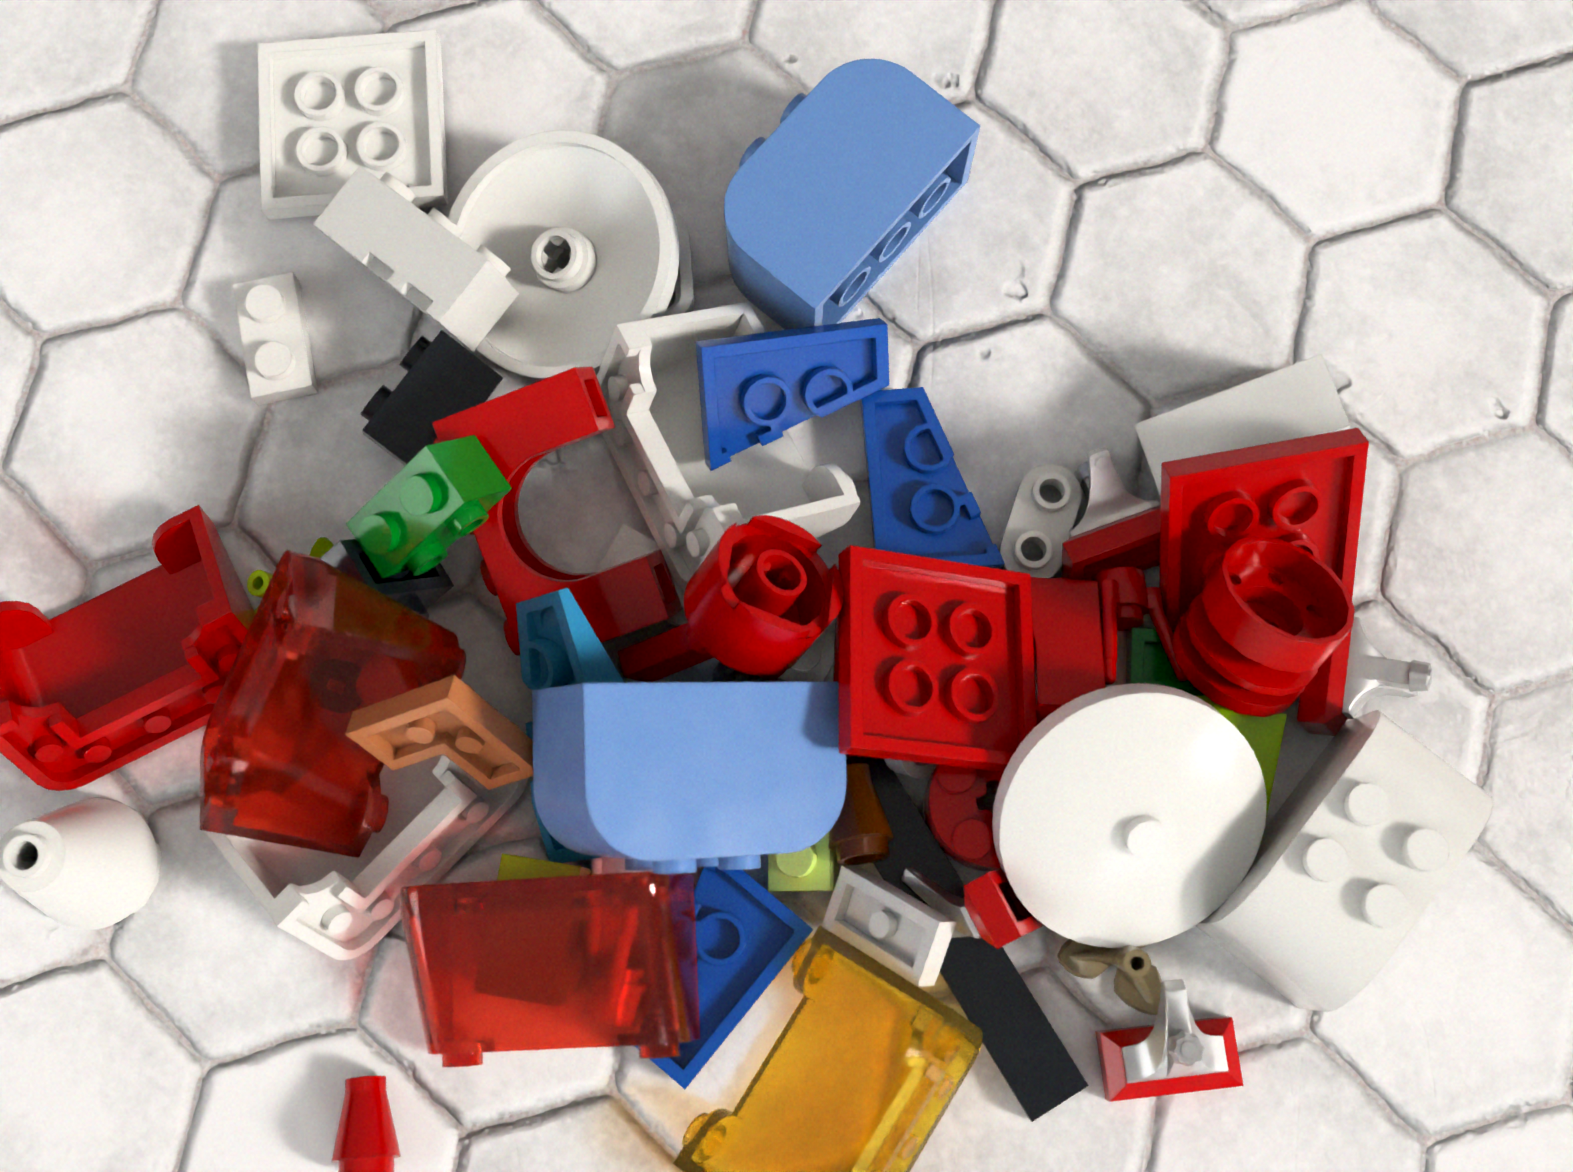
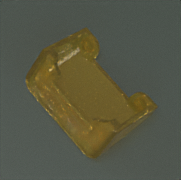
M819 926L813 937L807 939L798 948L791 964V970L794 973L793 986L797 992L803 995V998L733 1112L725 1108H718L709 1114H700L690 1123L683 1136V1148L673 1162L683 1172H910L973 1066L982 1045L983 1033L979 1027L932 995L824 927Z

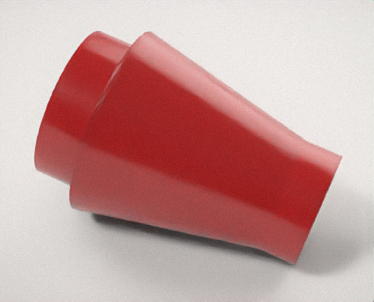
M362 1076L346 1079L345 1096L331 1162L338 1163V1172H394V1158L401 1157L386 1091V1076Z

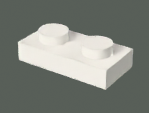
M288 272L232 284L251 399L259 406L317 394L318 387L300 281L295 274Z
M842 865L821 927L917 987L935 986L956 921L860 866Z

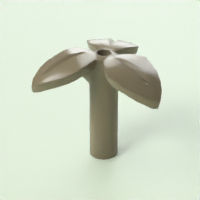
M1068 939L1062 945L1057 956L1059 963L1068 972L1077 977L1094 979L1113 965L1116 967L1114 992L1125 1004L1139 1012L1149 1015L1158 1014L1162 979L1157 968L1151 964L1149 955L1141 950V948L1148 945L1106 948L1079 943Z

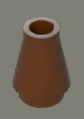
M864 763L847 764L845 800L836 823L829 831L828 848L836 851L837 863L839 865H863L882 861L890 857L888 843L894 840V836L872 781L870 766Z

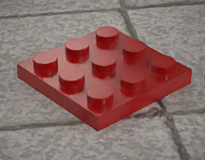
M1359 428L1162 462L1159 588H1161L1163 610L1172 630H1175L1182 616L1189 611L1193 599L1204 590L1207 578L1224 552L1238 540L1260 536L1284 540L1310 552L1333 570L1348 589L1352 600L1369 441Z
M849 545L838 554V570L842 576L844 588L843 604L839 612V754L1004 772L1021 742L1037 726L1031 574Z

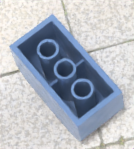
M859 59L845 63L828 73L808 95L800 93L795 96L785 108L780 119L781 124L767 139L763 137L757 138L746 149L739 163L740 168L728 185L724 199V219L731 276L743 296L784 330L841 323L968 182L980 125L911 71L899 64L882 59Z
M839 681L579 683L532 690L533 791L536 809L543 825L552 837L574 852L591 856L625 859V870H653L654 874L697 872L696 867L718 866V869L721 870L761 868L760 855L793 853L816 844L831 830L842 810L846 795L847 776L846 754H839Z

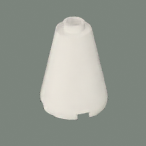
M102 798L86 799L27 820L8 830L0 840V879L16 893L62 925L82 930L103 929L112 926L130 914L136 913L146 904L159 881L162 854L159 842H155L153 834L147 825L149 822L142 813L119 801Z

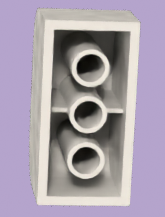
M1379 710L1347 721L1265 827L1262 843L1243 881L1216 911L1195 926L1298 1008L1324 1012L1337 1010L1357 996L1392 957L1481 834L1491 815L1494 804L1493 798Z

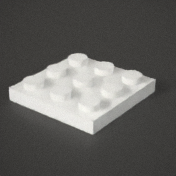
M436 29L257 43L261 211L268 220L320 216L360 165L378 179L386 171L393 175L416 195L411 203L418 208L448 206L441 41Z

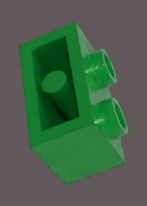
M475 435L425 446L346 525L382 578L407 570H411L414 576H418L442 562L448 555L446 549L458 538L466 536L480 527L489 518L487 512L512 490V487Z

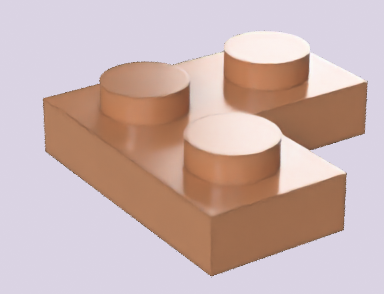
M455 675L353 711L345 735L393 771L444 754L488 790L533 776V740L521 731L515 723L509 721L480 697L473 688L462 682Z

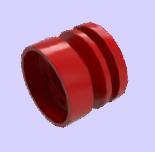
M1260 536L1241 539L1224 552L1207 578L1204 590L1193 599L1189 611L1182 616L1176 625L1172 646L1177 664L1190 683L1214 703L1238 714L1268 717L1284 713L1299 698L1305 686L1317 674L1318 668L1332 655L1352 629L1355 608L1348 589L1333 570L1310 552L1284 540Z

